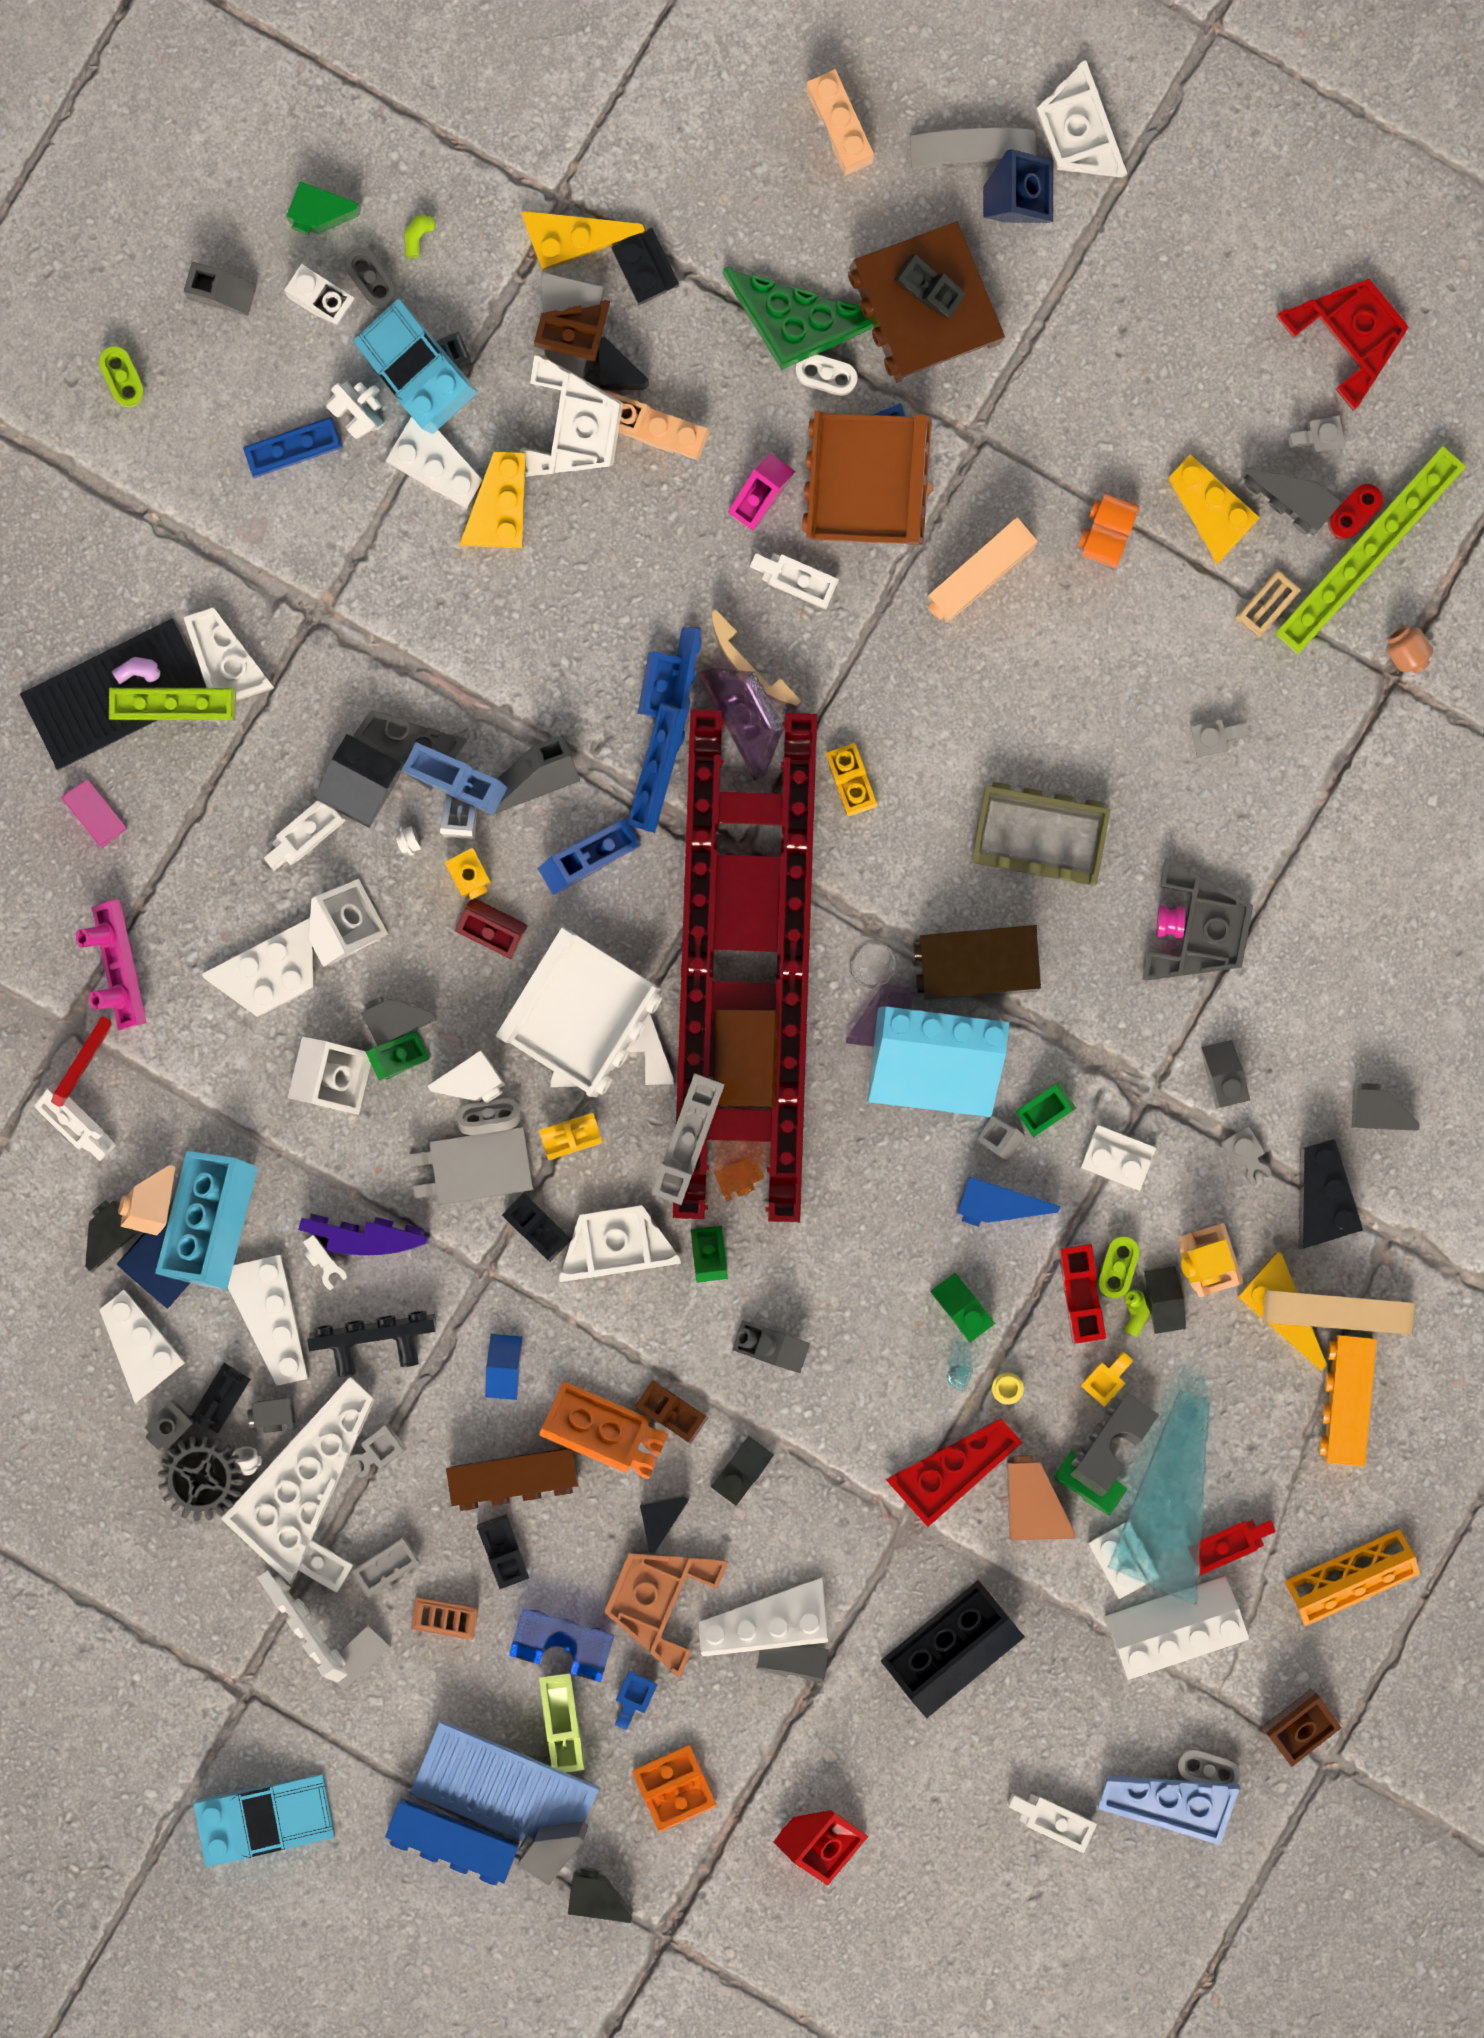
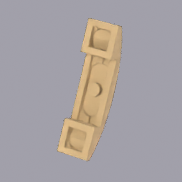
M715 609L711 613L715 636L721 650L735 671L751 687L765 697L787 707L795 709L800 707L802 701L781 678L770 686L734 648L730 642L737 637V631Z

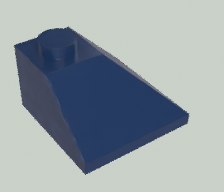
M1014 149L1007 150L983 186V218L1004 223L1053 222V159Z

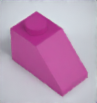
M769 453L754 469L728 513L753 531L781 495L795 471L772 453Z

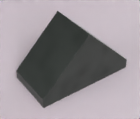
M1176 1267L1144 1271L1154 1334L1186 1329L1184 1297Z

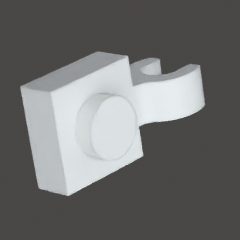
M312 1235L303 1242L307 1247L303 1252L313 1266L319 1264L324 1269L322 1280L326 1288L329 1290L334 1288L330 1282V1275L334 1272L338 1273L343 1280L348 1278L346 1271L337 1265L317 1235Z

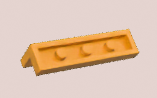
M1398 1529L1284 1582L1306 1627L1420 1575V1570L1414 1553L1401 1530ZM1397 1541L1403 1551L1394 1555L1383 1553L1386 1546ZM1362 1557L1373 1559L1371 1565L1366 1568L1354 1567L1356 1561ZM1338 1570L1344 1572L1342 1578L1335 1582L1325 1580L1327 1574L1331 1571ZM1305 1583L1315 1585L1311 1593L1299 1597L1295 1589Z

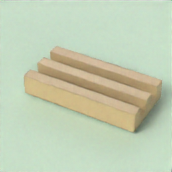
M1277 570L1236 616V619L1245 624L1246 628L1253 631L1254 635L1260 638L1298 595L1301 589L1282 572ZM1279 579L1282 584L1250 620L1246 616L1276 580ZM1288 587L1292 592L1259 628L1255 623Z

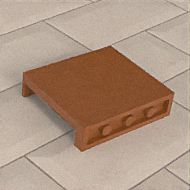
M815 410L814 419L811 418L809 420L808 427L809 437L813 438L812 450H808L806 457L807 469H811L810 482L806 481L804 488V498L806 501H809L808 513H804L802 519V530L807 532L806 537L819 541L924 545L932 419L928 415L914 414V417L830 414Z

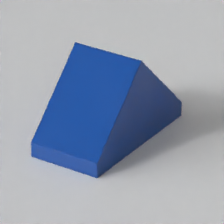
M491 1334L486 1365L485 1397L517 1400L522 1336Z

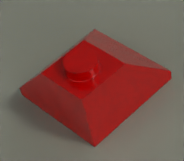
M828 1810L793 1817L782 1828L773 1843L794 1864L828 1886L868 1836L834 1811Z

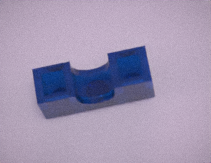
M522 1608L509 1656L540 1665L542 1655L547 1649L561 1647L567 1650L573 1658L570 1674L601 1682L614 1635L607 1633L601 1628L585 1627L576 1624L570 1619H558L548 1616L539 1610Z

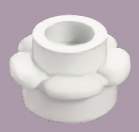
M401 826L399 829L401 833L396 835L398 846L402 853L408 851L410 855H415L414 852L422 849L418 834L413 826L405 829Z
M241 1447L232 1454V1456L238 1454L240 1457L232 1463V1467H240L241 1472L239 1474L241 1475L253 1474L257 1470V1466L262 1464L261 1456H258L257 1450L253 1447Z

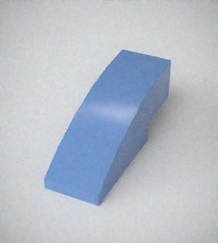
M417 742L402 769L408 775L493 816L508 788L500 780Z

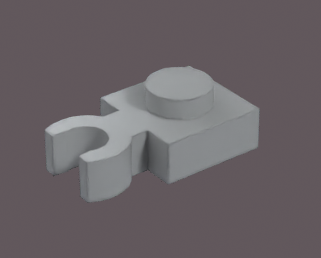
M1249 1126L1220 1142L1236 1170L1243 1166L1246 1167V1178L1252 1186L1257 1185L1253 1177L1255 1170L1261 1169L1266 1177L1272 1176L1270 1168L1266 1164L1260 1163L1257 1159L1265 1153Z
M386 1424L361 1443L366 1451L365 1453H356L347 1462L349 1465L357 1460L363 1462L364 1469L357 1474L359 1478H362L372 1471L374 1463L379 1469H382L407 1450V1448L390 1425Z

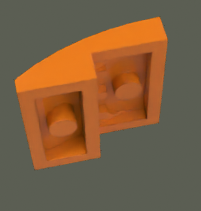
M691 1745L632 1771L659 1833L718 1807Z

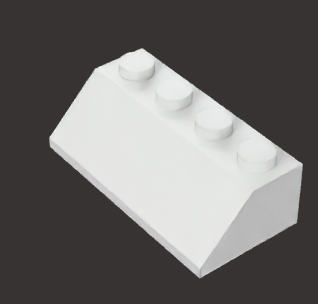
M1225 1575L1105 1615L1124 1675L1128 1680L1249 1640L1239 1607Z

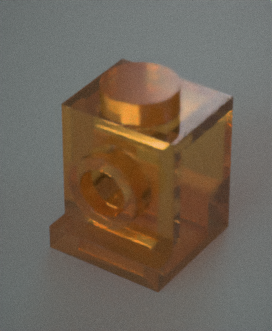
M749 1158L714 1172L726 1202L732 1200L731 1193L736 1191L738 1197L756 1190L754 1183L765 1179L758 1161L751 1163Z

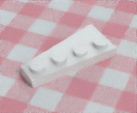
M282 1255L233 1265L228 1289L276 1385L309 1379Z
M823 1578L700 1621L699 1635L702 1656L829 1642Z

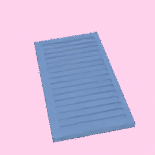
M440 1720L415 1783L410 1789V1794L523 1841L528 1834L533 1837L537 1830L543 1826L585 1822L600 1787Z

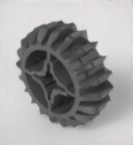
M193 1435L189 1437L190 1447L187 1446L184 1440H180L177 1442L181 1450L180 1453L174 1448L168 1450L169 1455L174 1459L173 1461L165 1458L162 1459L161 1464L169 1467V1470L158 1472V1476L167 1478L168 1482L159 1484L158 1487L160 1490L169 1488L171 1493L165 1495L163 1500L165 1502L172 1498L176 1500L171 1506L172 1511L178 1510L182 1505L184 1507L181 1515L183 1518H187L192 1510L194 1511V1521H199L202 1511H204L205 1517L209 1521L213 1519L212 1509H215L217 1514L222 1516L225 1514L222 1506L223 1503L229 1508L234 1506L235 1503L229 1496L240 1497L242 1492L235 1489L234 1485H243L245 1480L235 1478V1473H240L241 1468H233L232 1463L240 1457L236 1454L228 1458L226 1454L231 1450V1445L228 1444L220 1450L218 1449L221 1444L220 1438H215L211 1446L209 1445V1435L202 1436L201 1444H198L196 1436ZM192 1452H207L198 1467L181 1464V1461ZM216 1457L225 1468L226 1483L222 1482L213 1473ZM206 1468L207 1475L205 1477L209 1476L210 1483L205 1482L197 1488L198 1484L195 1482L197 1479H194V1474L192 1473H200ZM176 1473L181 1474L189 1482L190 1488L187 1498L183 1496L178 1488ZM208 1488L222 1492L221 1496L212 1503H196L204 1489Z

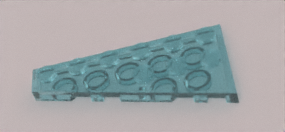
M1179 1390L1107 1567L1197 1605L1210 1402Z

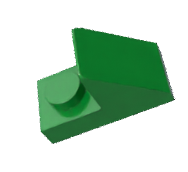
M417 1031L374 1047L366 1052L379 1081L390 1079L430 1060Z
M722 1226L690 1229L696 1283L728 1279Z

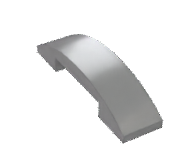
M971 128L910 136L911 168L943 167V164L1000 161L1005 152L1010 149L1037 155L1036 134L1033 129Z
M694 1074L654 1184L652 1195L680 1205L682 1204L725 1084Z

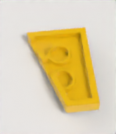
M493 452L459 544L460 546L523 547L526 452Z
M1191 454L1168 478L1216 565L1260 519L1258 515Z

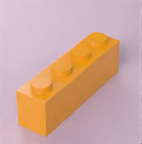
M1335 1335L1334 1341H1329L1327 1356L1328 1360H1332L1331 1373L1327 1372L1325 1377V1391L1329 1392V1402L1324 1404L1322 1409V1423L1326 1424L1325 1436H1320L1319 1455H1324L1323 1461L1326 1463L1365 1466L1377 1339Z

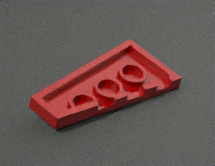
M1000 1418L885 1480L923 1523L929 1527L1023 1442Z

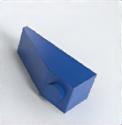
M626 818L551 856L538 867V870L552 894L555 895L635 850L641 844L630 825H628Z
M968 1177L956 1213L963 1215L962 1222L979 1227L981 1221L991 1223L1058 1213L1060 1206Z

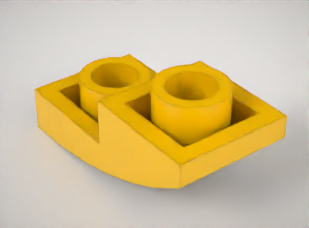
M852 743L825 753L847 817L877 807V802L856 744Z

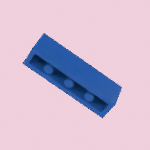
M400 1798L385 1838L391 1840L390 1845L395 1848L408 1851L410 1847L421 1851L419 1856L426 1860L438 1862V1859L449 1862V1867L457 1872L467 1874L468 1870L478 1873L480 1874V1880L491 1885H497L498 1882L505 1883L520 1844L404 1798Z

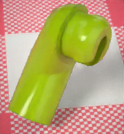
M425 214L416 215L405 228V258L414 259L421 257L420 238L425 232L433 231L436 226L435 219L432 216H426Z
M1133 1289L1129 1290L1124 1296V1301L1131 1314V1318L1124 1331L1138 1338L1151 1311L1145 1295L1141 1291Z

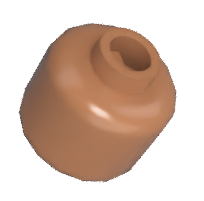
M1405 625L1395 630L1387 638L1389 643L1386 646V652L1399 671H1413L1416 674L1429 666L1430 662L1428 659L1433 653V647L1420 628Z

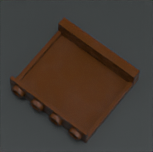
M958 221L856 258L849 267L848 278L853 289H858L860 293L862 313L865 318H870L874 327L872 329L874 342L877 347H882L886 357L884 358L885 369L889 376H894L896 383L901 382L908 375L987 346L989 349L1000 345L1005 338ZM916 254L937 274L944 273L966 292V295L949 319L928 308L893 281L910 255Z

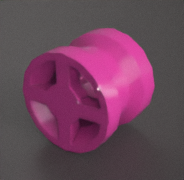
M1159 905L1156 924L1157 937L1173 934L1176 938H1183L1185 907L1178 906L1176 909H1168L1166 906Z

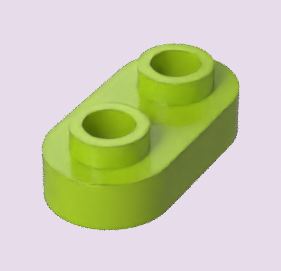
M118 346L106 348L99 357V367L113 398L120 406L125 408L138 406L144 399L145 390L129 354ZM115 359H119L122 362L118 369L111 368V362ZM131 387L135 391L134 395L127 398L124 396V391L126 388Z
M1117 1237L1108 1245L1098 1277L1099 1290L1106 1297L1120 1298L1130 1288L1140 1254L1138 1244L1130 1237ZM1120 1246L1127 1247V1257L1120 1258L1117 1255V1249ZM1112 1276L1119 1279V1286L1115 1289L1108 1286V1279Z

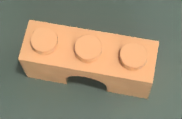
M836 69L807 81L806 92L818 119H822L827 129L833 152L844 176L873 164L874 153Z

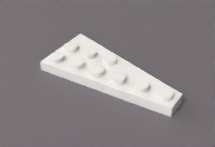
M349 1377L234 1506L221 1518L289 1584H292L375 1400L352 1377Z

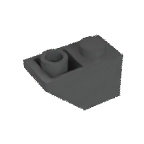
M192 262L183 292L188 300L248 316L257 285L224 270Z
M742 1320L732 1350L774 1366L801 1373L810 1343Z

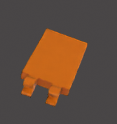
M563 1381L539 1436L627 1473L629 1467H632L639 1476L649 1479L658 1458L637 1449L640 1443H643L650 1452L660 1455L668 1434L662 1430L649 1427L650 1418Z

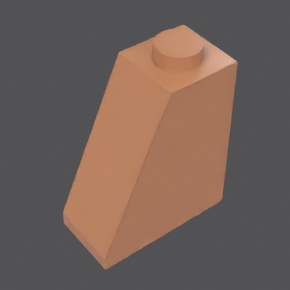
M1033 1455L1014 1456V1462H1007L1009 1539H1075V1532L1042 1464L1039 1461H1033Z

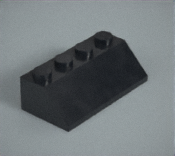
M977 1580L885 1656L881 1663L911 1702L928 1718L1025 1638V1636L982 1583Z

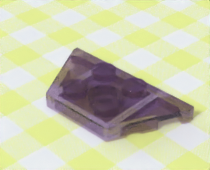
M708 668L699 672L717 710H722V719L725 720V725L754 781L764 777L784 727L756 673L719 668Z

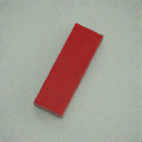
M104 1016L100 1018L55 1090L51 1103L58 1107H63L109 1033L112 1025L111 1020Z

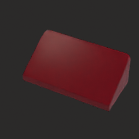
M475 898L466 905L455 932L512 959L528 925Z

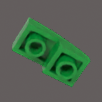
M1070 1451L1054 1475L1055 1481L1082 1496L1083 1501L1110 1516L1126 1493L1127 1488L1115 1480L1108 1492L1100 1497L1070 1475L1075 1468L1071 1462L1077 1455L1075 1452Z

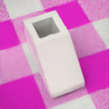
M303 264L300 265L284 289L289 299L312 314L335 325L339 324L355 300L354 297Z

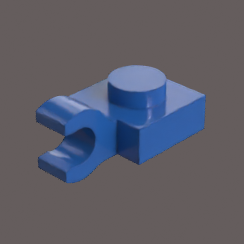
M628 1671L616 1698V1701L624 1704L615 1725L627 1730L636 1710L645 1714L658 1684Z

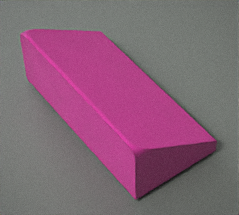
M88 779L61 797L101 848H104L127 830V827Z

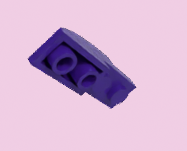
M310 1213L309 1219L301 1218L298 1228L300 1231L329 1238L326 1251L360 1256L399 1253L428 1244L430 1237L423 1235L424 1229L410 1225H406L405 1230L393 1228L394 1221L375 1217L374 1222L366 1221L363 1233L358 1232L359 1225L341 1221L340 1227L328 1224V1217Z

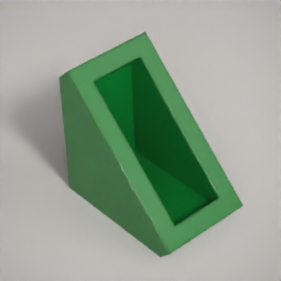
M1057 1082L1015 1112L1034 1138L1071 1113L1076 1107Z

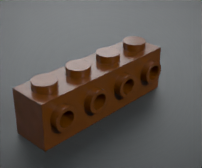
M569 1448L455 1465L446 1468L451 1505H459L460 1511L479 1508L478 1502L491 1500V1506L510 1503V1497L521 1495L523 1501L542 1498L541 1492L554 1490V1496L573 1493V1487L579 1486L574 1450Z

